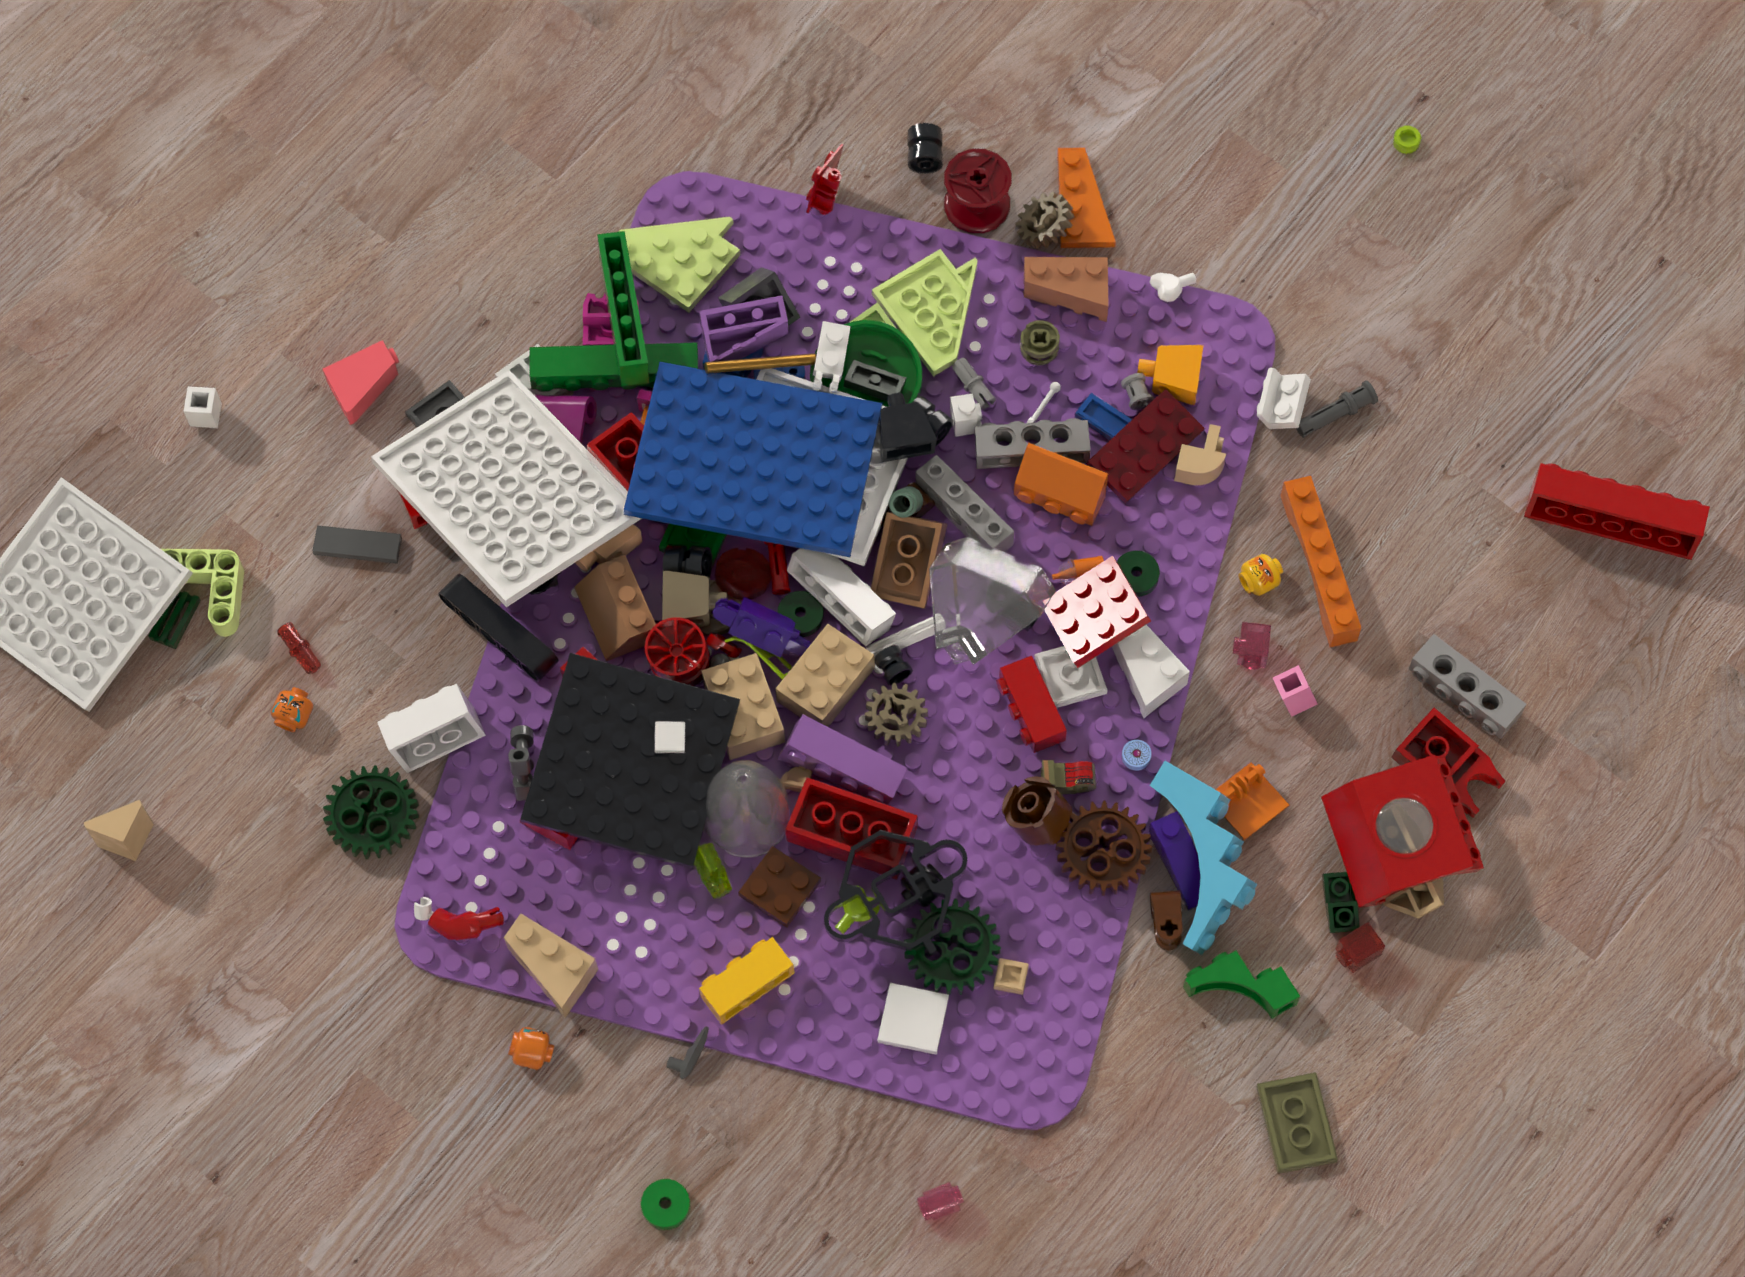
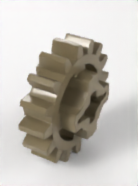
M1043 192L1038 200L1032 197L1031 205H1023L1026 210L1025 212L1018 213L1021 221L1016 222V226L1019 229L1017 234L1028 246L1033 245L1035 249H1038L1042 244L1045 248H1048L1049 242L1053 241L1057 244L1060 235L1063 237L1067 235L1064 231L1065 228L1072 227L1069 220L1074 218V214L1071 212L1073 207L1063 195L1057 196L1055 192H1051L1048 197Z
M893 683L891 690H887L884 685L881 686V694L873 692V702H866L868 712H865V721H870L867 724L868 731L876 730L874 733L876 740L882 736L885 737V745H888L891 740H895L898 747L901 745L902 739H905L909 744L912 743L911 735L920 737L921 729L919 727L926 728L927 720L924 718L928 717V709L923 708L925 706V699H917V689L911 693L908 692L907 684H904L902 689H897L896 683ZM884 704V710L880 711L879 715H877L878 709ZM891 708L897 715H901V720L895 714H891ZM913 714H916L913 723L909 726L908 720L913 718Z

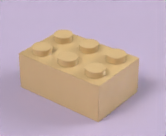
M827 624L776 687L777 702L799 717L805 715L829 727L875 669V656Z
M757 653L701 670L705 690L740 699L727 746L730 760L785 743L784 728Z

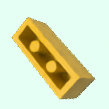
M773 937L767 941L764 939L760 940L752 946L749 954L743 958L740 956L734 958L726 965V970L719 975H710L701 983L702 986L699 988L700 996L721 1025L795 974L794 964Z

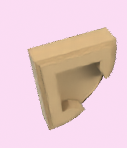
M801 766L792 768L782 776L779 788L801 792L806 777H812V771L805 770Z

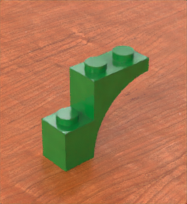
M1237 950L1230 954L1223 952L1212 959V964L1205 968L1198 966L1186 974L1187 978H1185L1183 985L1189 997L1210 990H1227L1242 994L1259 1004L1271 1019L1296 1006L1300 998L1299 993L1281 966L1275 970H1272L1271 967L1263 970L1256 976L1257 980H1255Z

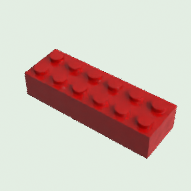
M1540 463L1531 486L1524 517L1692 560L1704 536L1710 506L1703 505L1697 500L1675 498L1673 495L1665 492L1656 493L1648 491L1638 485L1629 486L1621 484L1611 478H1597L1590 476L1584 471H1570L1562 469L1556 464Z

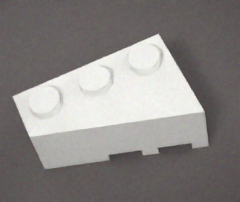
M1147 625L1112 646L1119 665L1130 684L1131 692L1135 695L1143 719L1187 685L1190 671Z

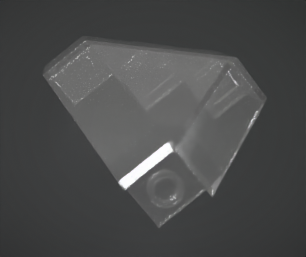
M969 537L946 543L929 568L936 649L944 647L954 664L970 660L974 665L1039 618L1056 592V589L1041 567L1030 564L1029 567L1014 561V556L995 548L992 551L977 545L978 541Z

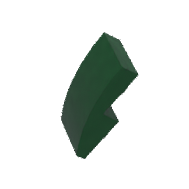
M1347 872L1322 874L1329 932L1360 931L1358 903L1355 901V895Z

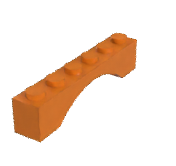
M1307 476L1285 481L1282 487L1281 500L1288 521L1303 548L1311 572L1321 621L1329 646L1331 648L1356 642L1362 627L1312 477Z

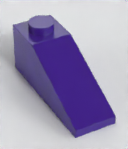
M1176 811L1151 822L1149 834L1177 890H1180L1181 898L1189 911L1197 907L1199 901L1201 878L1199 858L1191 836Z

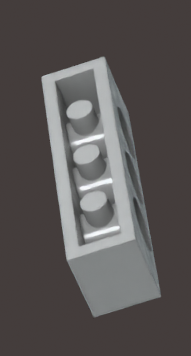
M1070 418L1059 422H1052L1051 420H1040L1037 423L1014 421L1003 425L984 423L981 426H975L977 469L1019 467L1028 445L1026 441L1029 439L1038 441L1037 444H1034L1036 446L1080 463H1087L1090 459L1088 420ZM1063 438L1066 442L1058 443L1054 439ZM1007 441L1010 444L1007 446H1001L998 444V442Z
M937 455L915 472L916 483L935 501V506L992 563L1013 546L1014 530Z
M1435 634L1430 637L1412 658L1409 670L1412 671L1413 676L1420 682H1426L1432 686L1437 695L1442 699H1449L1457 705L1463 715L1478 721L1488 734L1496 735L1502 739L1523 714L1527 705L1525 702ZM1436 668H1445L1449 674H1440ZM1467 685L1472 691L1464 692L1459 686ZM1489 702L1494 705L1495 709L1488 710L1482 703Z

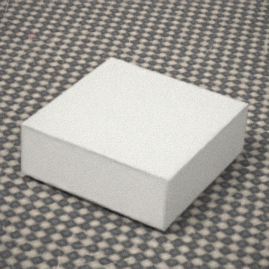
M655 722V753H685V722Z

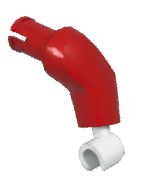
M427 897L420 898V904L414 903L415 918L417 920L429 919L428 926L448 940L477 938L481 931L504 924L503 913L500 912L498 907L477 914L468 911L455 915L442 908L433 912L432 901Z

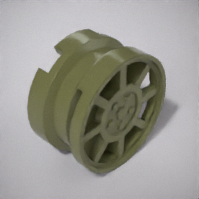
M1043 320L1027 324L1026 328L1021 332L1020 352L1023 358L1034 365H1045L1052 362L1059 351L1060 336L1057 328L1050 322Z

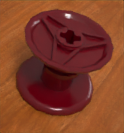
M969 149L958 153L949 161L944 171V184L947 189L944 197L946 216L955 227L968 233H986L995 230L1006 221L1010 212V196L1008 191L1012 184V172L1008 163L999 154L987 149Z

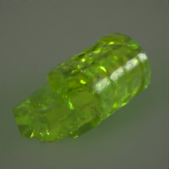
M713 843L699 846L694 866L714 899L722 898L732 890L726 869Z

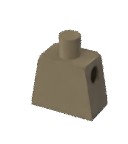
M663 571L662 620L680 617L692 621L698 627L708 626L710 624V610L715 608L718 599L720 600L724 597L727 599V592H711L710 581L706 576Z

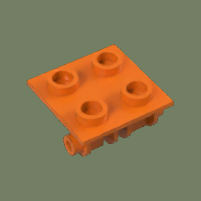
M1252 762L1215 789L1231 799L1224 818L1244 840L1289 807L1285 799L1263 776L1266 773L1264 768L1260 764L1254 766Z

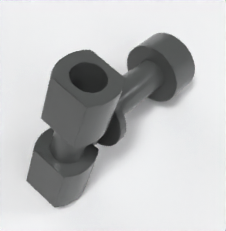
M519 725L510 731V743L516 749L509 751L508 758L511 773L514 776L515 797L518 801H524L527 798L533 778L530 772L534 767V762L529 757L528 748L534 743V732L529 726Z

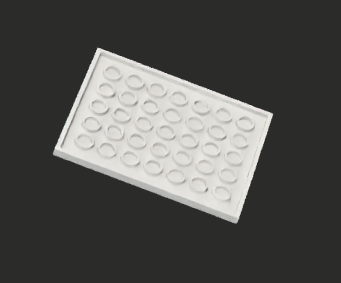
M510 370L371 456L372 463L506 607L642 519L624 515L628 491Z

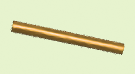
M816 354L705 362V371L708 374L815 365Z

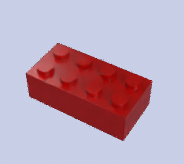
M806 777L785 829L787 842L847 862L852 846L880 830L914 838L918 828V815ZM880 839L855 853L853 865L884 874L897 865L904 864L910 846ZM900 873L893 876L892 878L897 880Z

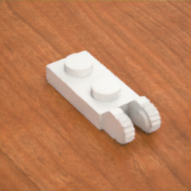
M823 321L813 372L815 376L814 391L821 390V379L824 377L832 379L829 393L837 394L851 326Z

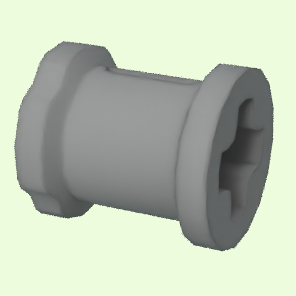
M1143 373L1129 375L1121 381L1122 388L1126 389L1129 396V407L1132 410L1145 408L1154 400L1153 396L1147 391L1144 383L1146 378Z

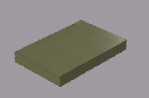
M1316 1072L1258 1083L1256 1085L1277 1174L1336 1163L1338 1161Z

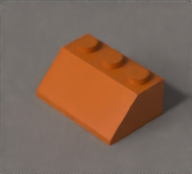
M1028 443L1014 483V496H1017L1024 503L1040 505L1052 514L1060 513L1068 516L1077 524L1092 526L1105 499L1108 473Z

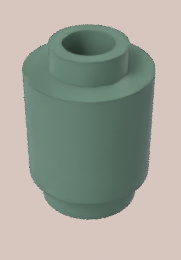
M909 486L895 491L889 500L891 511L896 516L902 518L917 513L923 505V497L920 491ZM905 497L909 499L910 506L905 503Z

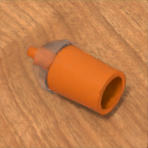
M1102 555L1076 560L1067 559V562L1060 565L1058 573L1052 574V580L1060 579L1064 585H1068L1102 563L1104 559Z

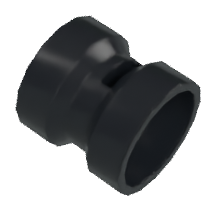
M898 645L887 647L875 656V664L884 671L883 677L888 685L902 682L913 672L909 663L903 660V653Z

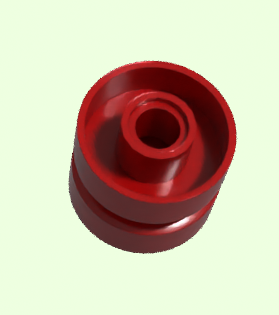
M680 617L667 618L657 623L648 633L645 640V655L654 676L690 686H696L703 680L701 670L710 668L711 656L704 635L695 623Z

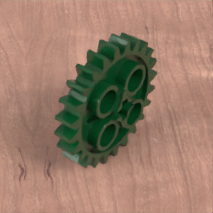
M374 765L372 772L368 773L365 766H362L360 775L350 770L351 779L347 780L341 776L340 780L343 785L341 787L332 785L331 787L335 795H326L327 801L331 804L323 806L325 814H328V816L323 818L325 825H330L326 830L329 836L334 835L332 840L335 845L342 843L341 848L343 852H347L352 847L354 857H357L360 851H363L365 859H369L371 852H375L379 859L381 858V850L384 849L391 855L392 845L395 844L397 847L402 848L400 839L402 837L411 839L407 829L417 828L415 822L411 820L419 818L418 811L414 810L419 807L417 799H412L416 796L413 788L408 789L410 785L407 779L400 782L401 776L399 772L390 777L388 767L382 773H379L377 765ZM379 789H381L382 791L378 794L376 799V793ZM361 791L370 792L364 799L356 798ZM389 799L397 800L396 804L392 807L383 806ZM350 817L359 818L354 825H346V821ZM379 825L386 826L384 832L380 834L373 833L375 827ZM365 827H366L367 829H366L365 834H364V835H360V833H362L363 830H364Z
M956 898L952 906H948L944 924H947L951 929L947 933H941V935L934 938L935 941H932L937 952L941 955L939 959L934 961L927 959L925 956L927 951L923 945L912 952H904L905 959H913L908 963V969H917L915 979L918 980L925 977V988L934 983L935 992H939L941 987H946V993L950 995L952 988H957L958 993L962 995L963 986L967 985L971 991H974V981L984 985L985 978L983 974L993 975V969L989 965H998L999 959L994 955L1000 954L1001 947L994 944L1000 942V935L992 934L996 931V924L987 925L990 918L989 914L982 917L979 916L980 906L971 911L969 910V901H966L963 907H958V900ZM942 899L941 908H937L935 904L930 903V913L920 909L921 920L917 918L911 919V924L914 928L906 929V935L911 939H905L904 942L913 943L935 930L939 923L945 899ZM974 933L979 937V940L974 943H968L963 937L966 934ZM952 943L957 944L953 951L947 950V947H950ZM976 952L978 955H977V956H971L970 953ZM964 960L969 964V967L965 970H958L954 967V963Z

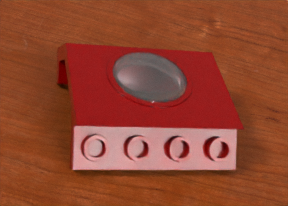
M1431 755L1352 780L1321 796L1359 908L1380 905L1386 902V897L1415 886L1451 875L1477 872L1484 868L1480 851L1475 844L1470 823L1464 813L1460 795L1456 790L1451 770L1445 757L1436 758L1435 755Z

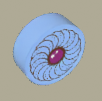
M1131 740L1125 744L1122 750V761L1127 768L1138 771L1149 765L1151 749L1146 742Z

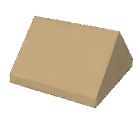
M140 800L83 822L99 848L134 861L137 860L154 825Z

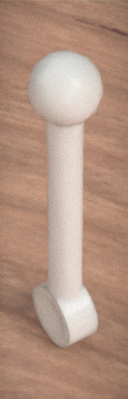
M1053 382L1050 385L1049 393L1027 423H1036L1037 418L1052 396L1060 391L1061 385L1058 382Z

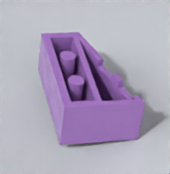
M783 296L699 311L708 362L740 360L788 334V319Z

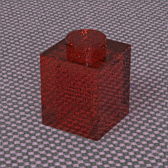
M1369 922L1338 941L1336 957L1343 967L1346 968L1348 966L1351 972L1354 973L1381 956L1385 949V944Z

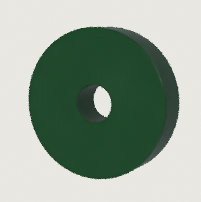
M1129 551L1119 557L1117 562L1137 597L1145 596L1156 588L1160 569L1157 561L1150 554L1143 551ZM1139 571L1142 575L1136 577L1132 575V572Z
M807 591L789 593L781 600L777 610L778 613L792 619L796 623L794 628L800 631L799 636L801 637L814 634L823 623V606ZM799 611L806 613L803 617L795 615Z

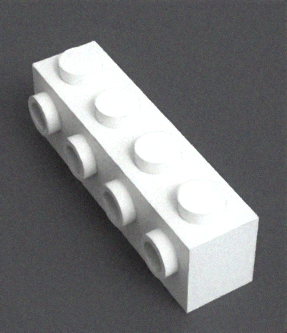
M802 548L792 554L787 571L861 643L867 646L890 630L896 613L888 603L879 598L872 591L871 587L857 577L851 568L838 557Z

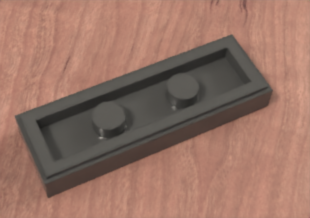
M317 525L312 552L314 555L397 564L402 536L396 533Z

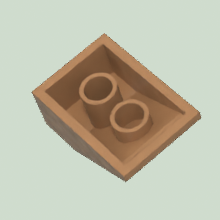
M887 512L871 585L872 591L881 599L925 609L941 556L947 524L914 516L902 518L896 516L893 512Z

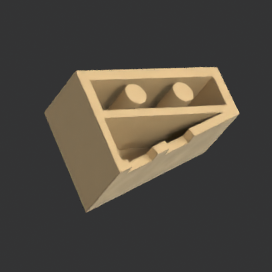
M520 913L504 936L507 948L541 987L546 996L555 1004L564 1018H566L598 971L596 959Z

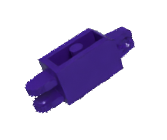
M725 597L720 600L718 599L713 609V617L720 621V623L730 627L729 634L780 658L783 653L789 655L790 652L802 656L811 645V641L799 636L800 631L794 628L796 623L792 619L746 597L743 598L741 604L728 600V598L725 599Z

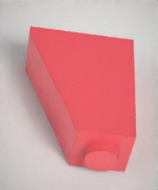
M383 340L322 369L326 381L350 425L363 415L398 375L395 365L399 363L398 357L392 347L387 349Z

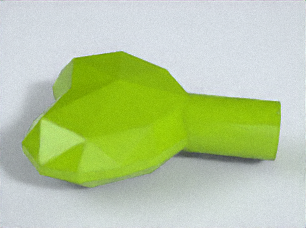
M861 888L862 892L864 893L868 901H872L875 899L873 897L866 896L864 889ZM855 898L843 905L845 914L836 924L835 928L840 933L845 934L854 921L863 922L871 919L859 898ZM879 905L873 908L876 915L880 910Z

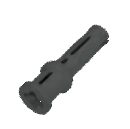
M1363 381L1360 387L1349 393L1347 391L1341 393L1339 399L1302 418L1299 428H1296L1298 433L1304 438L1347 414L1355 415L1358 413V409L1370 403L1376 404L1378 402L1376 391L1369 381Z

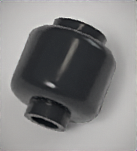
M921 863L933 884L944 879L933 865ZM915 866L909 871L911 876L919 873ZM903 876L901 886L904 890L900 894L907 901L915 896ZM923 880L916 883L921 892L920 900L917 903L919 906L928 907L930 903L939 897L931 894Z

